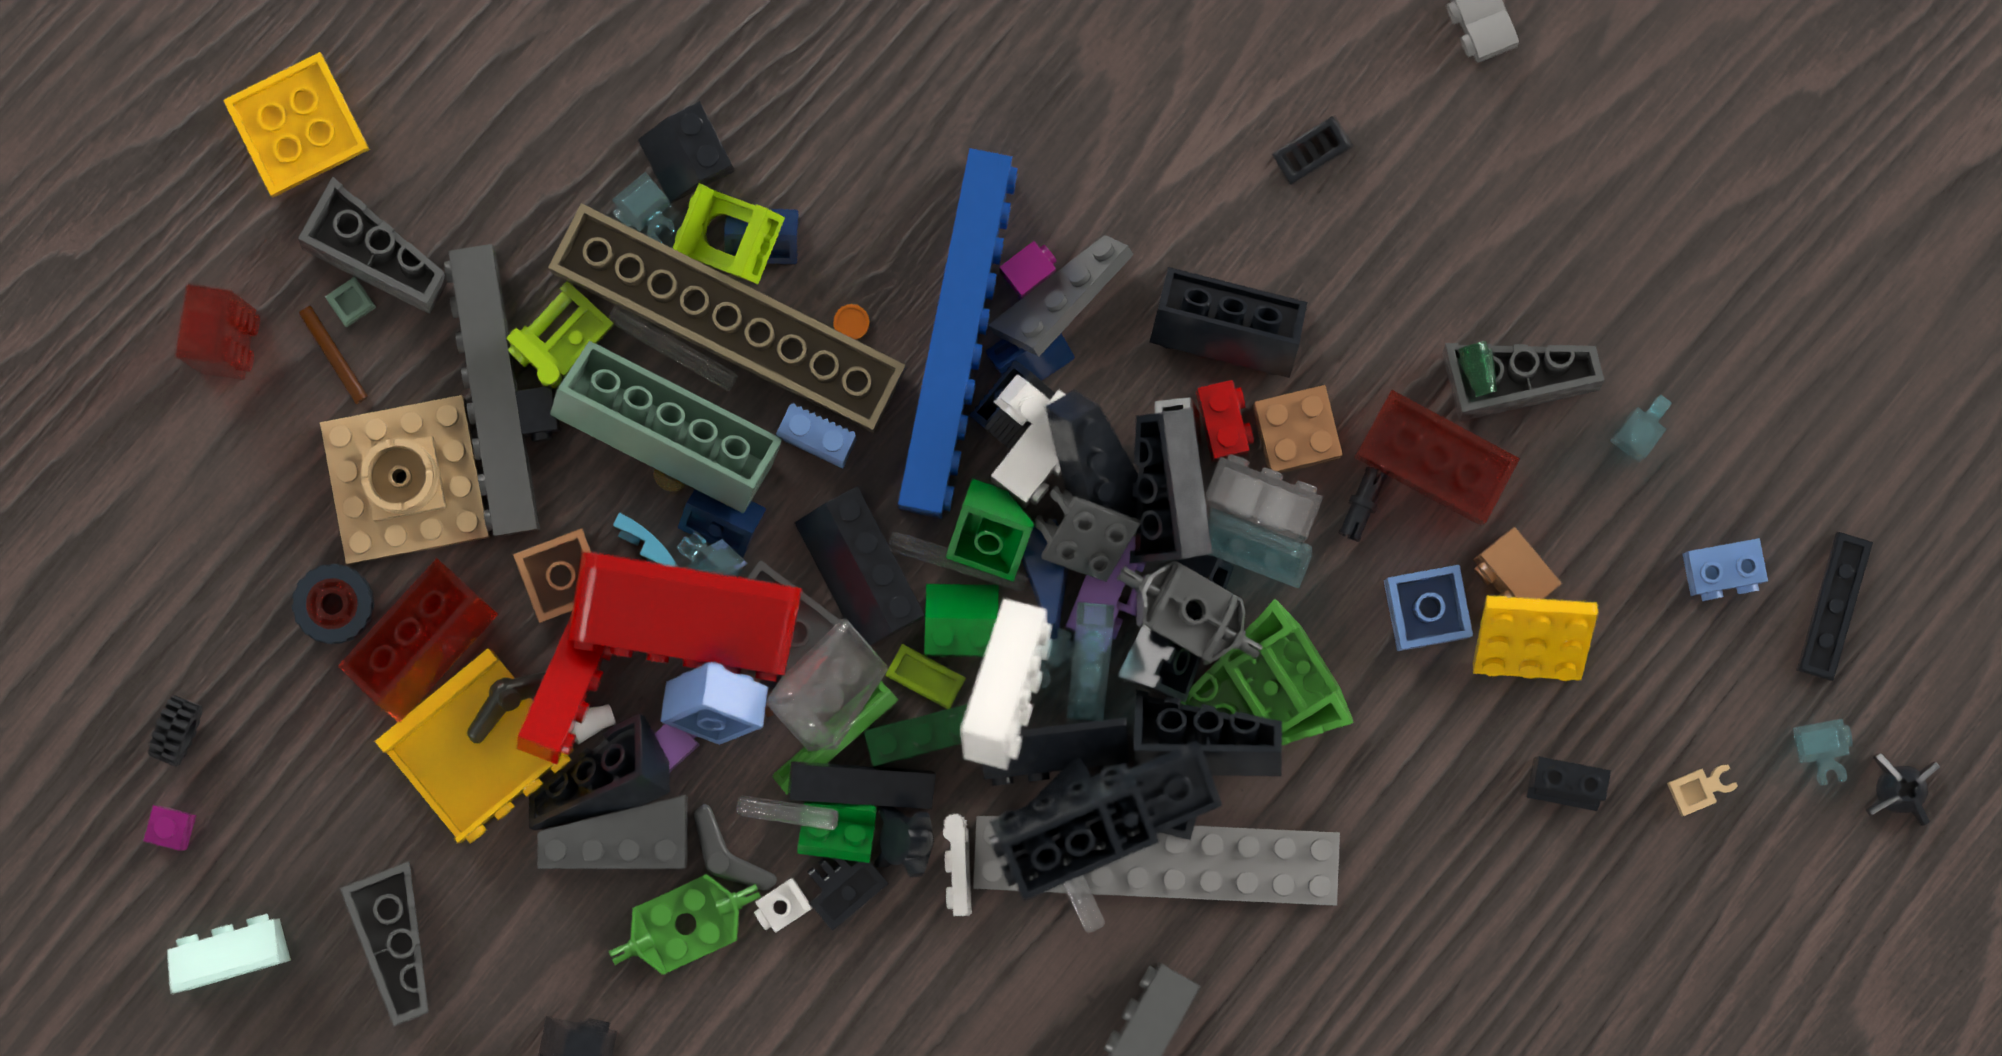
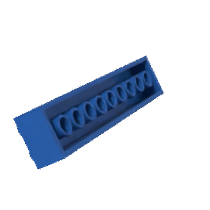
M969 148L898 507L901 511L942 519L943 510H951L954 487L948 485L950 475L957 476L959 471L961 451H956L957 440L964 441L966 436L968 416L963 415L965 404L972 405L976 380L970 379L972 369L979 370L983 345L977 344L979 334L986 335L990 309L984 308L986 299L993 300L997 274L991 273L993 264L1000 265L1004 238H999L998 235L1000 229L1007 230L1011 203L1005 202L1007 194L1014 195L1018 168L1012 167V156Z

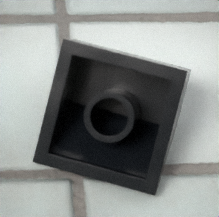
M700 101L665 118L638 139L670 204L695 192L699 183L707 186L735 172Z

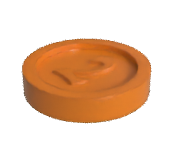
M849 304L841 307L836 312L833 324L835 330L858 340L867 333L870 321L867 312L862 307Z

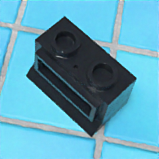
M1541 756L1534 757L1526 797L1598 811L1600 802L1606 801L1611 770Z

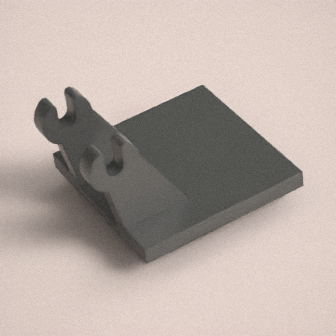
M1054 486L1050 496L1058 502L1065 517L1059 528L1050 518L1045 523L1041 515H1037L1034 520V526L1042 532L1048 543L1041 555L1042 559L1107 582L1139 527V520L1073 497L1066 489L1062 494L1059 487Z

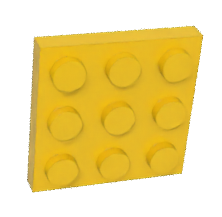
M321 52L223 100L272 198L370 150Z
M1487 596L1473 658V674L1518 676L1528 679L1550 678L1562 681L1582 680L1598 615L1597 603Z

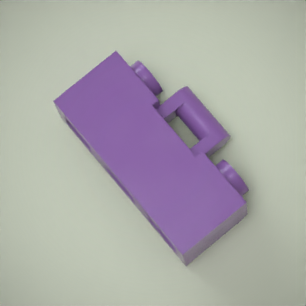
M1134 536L1107 582L1086 575L1065 629L1106 644L1108 637L1116 639L1123 619L1117 617L1119 611L1137 617V592H1135V589H1132L1127 604L1119 602L1118 600L1125 583L1117 580L1124 566L1133 572L1135 570L1142 572L1146 562L1129 564L1130 551L1135 550Z

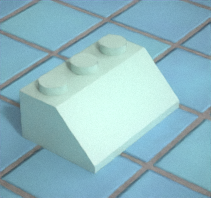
M268 914L247 919L248 927L234 930L233 924L212 929L213 937L199 940L198 935L195 934L176 940L177 947L167 950L172 993L188 991L291 961L280 919L269 920Z

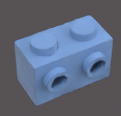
M1760 538L1683 553L1690 595H1701L1702 601L1724 597L1723 590L1736 588L1738 595L1759 591L1758 584L1768 581Z

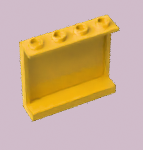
M489 648L375 741L380 749L390 756L455 836L454 839L457 843H463L465 840L470 844L487 831L483 825L494 816L498 821L515 808L512 801L522 793L526 797L530 796L544 784L540 780L541 777L550 770L556 774L572 761L568 755L562 754L558 765L517 749L518 734L533 703L531 697L522 700L516 709L506 711L481 743H473L469 739L467 730L488 698L489 690L493 683L501 678H515L493 650Z

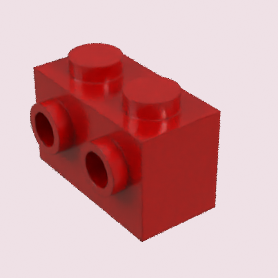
M1233 380L1197 388L1195 393L1211 461L1216 462L1246 455L1250 450L1249 444L1254 443L1250 423H1243L1240 409H1244L1246 406L1241 387L1235 388Z

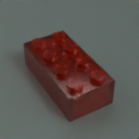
M187 284L175 357L202 374L245 380L246 372H251L253 367L254 351L250 350L252 336H257L260 316L255 315L256 309L231 290Z
M1391 390L1386 396L1354 458L1378 469L1380 472L1386 473L1389 477L1480 526L1487 522L1520 458L1394 390Z
M436 558L344 658L338 667L376 705L400 723L499 614L458 575Z

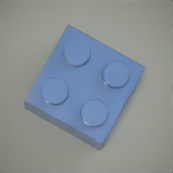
M1460 565L1394 576L1384 580L1397 652L1473 637Z
M705 663L697 669L682 673L681 676L666 682L661 723L721 745L763 727L768 687L754 682L751 676L737 675L729 672L721 664Z

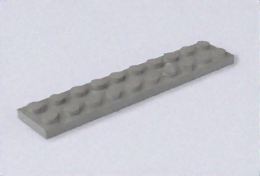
M977 816L973 889L1019 891L1016 884L1008 886L1001 870V866L1007 864L1004 856L997 858L989 840V837L995 835L990 821L999 817ZM1194 826L1191 840L1158 833V843L1046 891L1337 905L1340 833Z

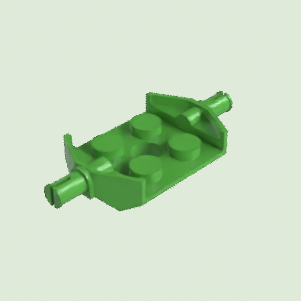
M706 874L634 907L631 939L628 940V943L609 950L611 957L623 951L625 952L612 959L613 963L617 965L628 958L639 956L664 975L737 941L739 910L742 909V906L762 898L760 892L745 897L747 894L758 890L756 884L737 893H731ZM684 913L691 914L696 920V929L689 935L681 934L676 928L677 918Z

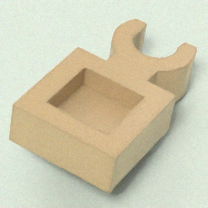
M1729 765L1717 766L1711 772L1710 777L1707 778L1703 769H1699L1667 783L1681 816H1686L1717 803L1713 792L1726 793L1738 787L1736 782L1725 786L1719 780L1720 774L1730 769Z

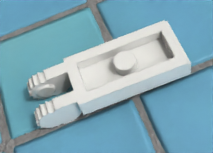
M954 813L953 815L949 814L943 824L945 826L943 836L951 842V850L945 851L946 873L952 872V887L946 888L947 909H953V916H970L972 914L969 834L966 827L968 824L966 823L967 820L964 819L965 817L959 814L955 815Z

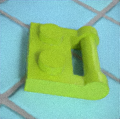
M568 281L560 288L562 292L529 327L524 326L520 330L525 337L556 365L564 377H566L587 343L591 341L597 344L614 326L610 319ZM572 301L576 303L579 308L546 343L538 338Z
M515 328L506 338L511 345L507 350L524 368L530 363L538 371V379L544 387L552 386L553 389L558 388L562 383V375L559 369L527 337Z

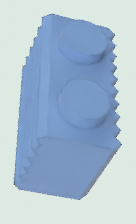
M795 403L790 404L776 433L783 441L842 469L857 441L854 431L849 432L848 428L842 429L841 425L836 426L835 422L829 423L828 418L823 420L821 415L816 417L815 412L810 414L808 409L803 411L802 406L796 407Z

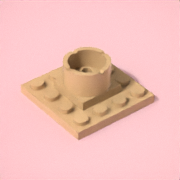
M463 395L320 422L347 565L490 538V533L486 529L484 520L485 506L479 488L478 469ZM403 471L406 472V480L403 483H397V474Z

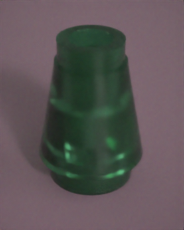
M1487 341L1459 348L1460 358H1458V361L1472 389L1475 391L1476 397L1496 392L1493 349L1488 348Z

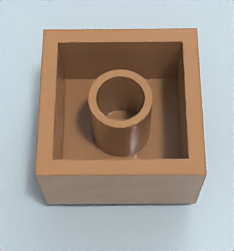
M1325 385L1256 401L1252 405L1269 476L1338 460L1342 457L1343 454Z
M1515 527L1504 533L1473 559L1477 565L1474 568L1475 573L1487 586L1492 583L1501 593L1497 597L1544 599L1562 584Z
M582 529L513 554L539 623L572 611L582 552H591Z

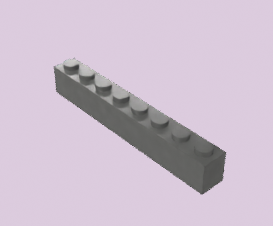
M492 244L449 251L450 261H445L444 267L447 282L454 283L456 295L450 297V306L453 318H459L461 332H456L455 336L459 354L465 353L467 367L461 368L464 388H470L472 402L467 403V413L470 425L476 424L478 438L472 439L475 459H482L484 473L478 474V482L481 495H487L489 509L484 510L487 531H493V535L498 539L541 532L526 438L521 432L515 395L518 387L513 356L507 350L511 345L506 339L509 336L496 249Z

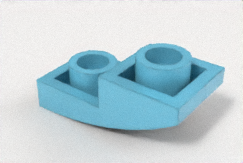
M619 512L613 524L615 528L621 530L618 537L637 546L640 540L644 541L645 543L640 555L647 559L646 562L678 566L667 549L648 530Z

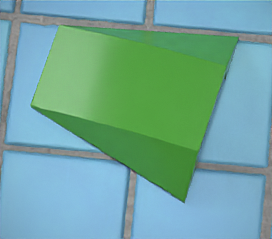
M1276 599L1245 630L1246 637L1262 645L1257 658L1254 659L1243 651L1232 648L1222 655L1191 687L1186 703L1181 701L1182 704L1200 708L1202 704L1214 706L1218 712L1232 715L1237 711L1282 721V746L1354 723L1339 684L1302 626Z

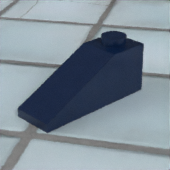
M1054 519L1053 521L1055 522L1056 526L1059 528V525H1058L1057 520ZM1033 526L1022 557V563L1038 607L1046 609L1047 623L1052 624L1050 639L1054 640L1058 638L1069 568L1042 559L1041 555L1048 543L1042 532Z

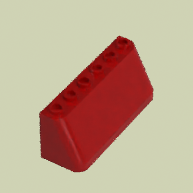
M582 552L567 639L574 640V648L596 651V645L598 644L610 646V654L632 657L633 651L647 653L646 660L667 664L669 657L684 659L683 666L699 668L705 663H718L724 666L725 670L737 675L741 674V669L756 671L755 678L776 682L777 675L785 676L802 588L598 553Z

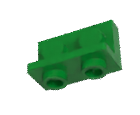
M804 801L797 854L870 863L877 808L871 805Z

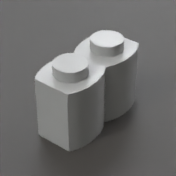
M1450 0L1451 3L1447 4L1452 22L1454 24L1460 23L1465 35L1460 37L1466 55L1468 57L1473 55L1477 63L1518 46L1519 39L1502 0Z

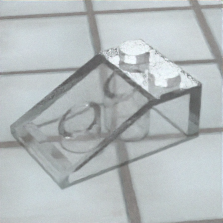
M841 619L781 677L766 700V705L808 751L837 749L889 667L847 619Z

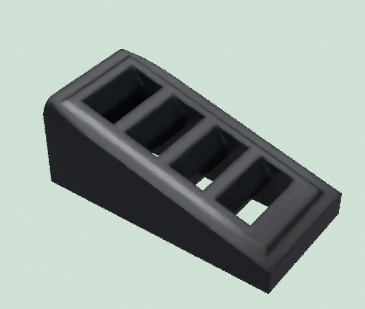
M1331 116L1272 155L1291 185L1354 147L1337 117ZM1325 130H1331L1339 143L1338 147L1333 148L1324 133ZM1317 136L1327 154L1321 156L1311 139ZM1305 144L1314 159V162L1311 164L1307 162L1299 149V146ZM1291 151L1302 167L1298 172H1296L1286 156Z

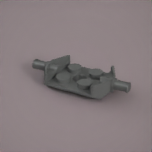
M1175 560L1169 562L1150 576L1146 574L1142 577L1126 566L1120 571L1117 580L1132 587L1137 592L1138 627L1145 625L1204 659V665L1218 659L1232 648L1239 649L1254 659L1259 655L1262 645L1246 637V632L1243 630L1245 621L1243 599ZM1189 601L1197 602L1200 605L1202 616L1199 620H1192L1186 614L1185 608Z

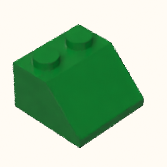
M972 479L945 558L1014 582L1034 523L1007 490Z
M926 584L925 656L985 657L998 618L999 585Z

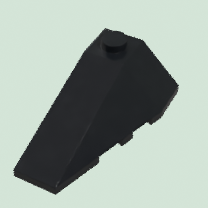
M639 713L612 726L603 734L604 741L593 750L586 748L578 755L580 758L578 763L567 772L560 770L529 796V828L538 830L642 806L670 793L669 760L646 717Z

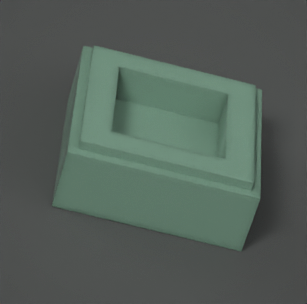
M355 276L325 296L345 327H349L376 308Z

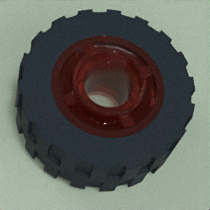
M339 564L321 565L308 571L297 583L298 586L292 596V612H294V619L297 625L301 627L306 635L326 644H342L355 639V637L366 630V626L372 620L375 603L373 602L374 595L368 585L369 583L359 572ZM330 594H338L343 601L341 611L334 615L327 613L324 608V600Z

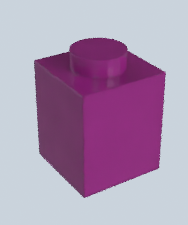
M1033 241L1001 265L999 272L1019 298L1022 299L1056 273V268L1053 264L1057 260L1045 245L1039 248L1035 241Z
M153 805L143 841L175 850H187L196 815L164 806Z

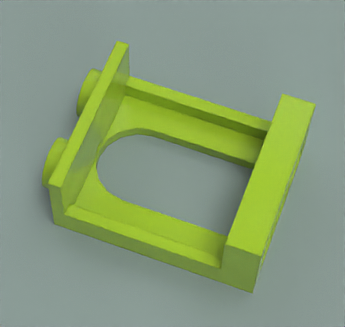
M699 183L695 193L690 198L689 209L682 226L676 233L672 249L700 263L759 284L785 217L757 204L755 206ZM728 215L748 223L735 256L714 249L707 241V227L717 216Z

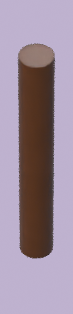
M312 306L301 310L299 315L355 404L367 399L368 395Z

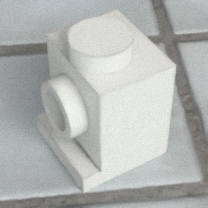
M1018 374L994 401L996 405L1023 426L1026 421H1029L1035 427L1046 415L1045 406L1052 403Z
M791 878L756 901L759 909L754 914L765 930L772 927L776 933L813 909L794 878ZM778 900L785 901L788 906L787 911L782 915L774 911V904Z

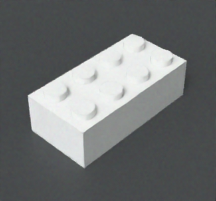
M1003 599L961 729L964 759L1007 770L1010 759L1017 758L1022 738L1018 737L1021 725L1027 726L1031 716L1032 704H1029L1031 692L1037 693L1042 680V672L1039 671L1041 661L1049 659L1053 640L1049 639L1052 624L1047 623L1046 609Z

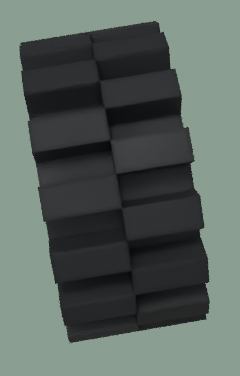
M172 695L170 700L166 702L165 708L162 709L160 719L155 724L157 726L151 735L153 738L149 742L148 756L178 767L182 763L183 758L186 757L187 750L192 745V739L197 733L196 729L200 724L201 720L199 719L202 716V706Z

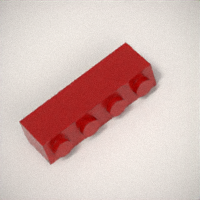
M571 617L517 738L518 750L558 765L562 754H570L576 739V735L572 734L576 722L581 724L584 722L590 707V703L585 702L590 690L594 692L598 690L604 672L599 670L604 659L610 661L613 654H610V646L597 644L596 651L574 648L575 641L567 639Z

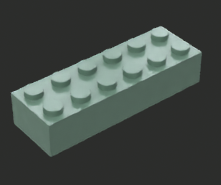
M591 341L587 343L557 389L550 412L551 416L743 514L773 466L783 440Z

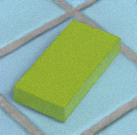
M904 644L901 645L885 675L946 709L951 708L966 680L964 676Z

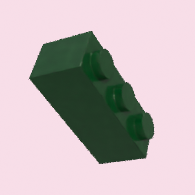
M969 704L865 730L864 733L873 767L963 744L961 729Z

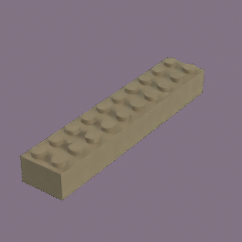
M582 203L548 267L552 274L873 434L906 372L905 364Z

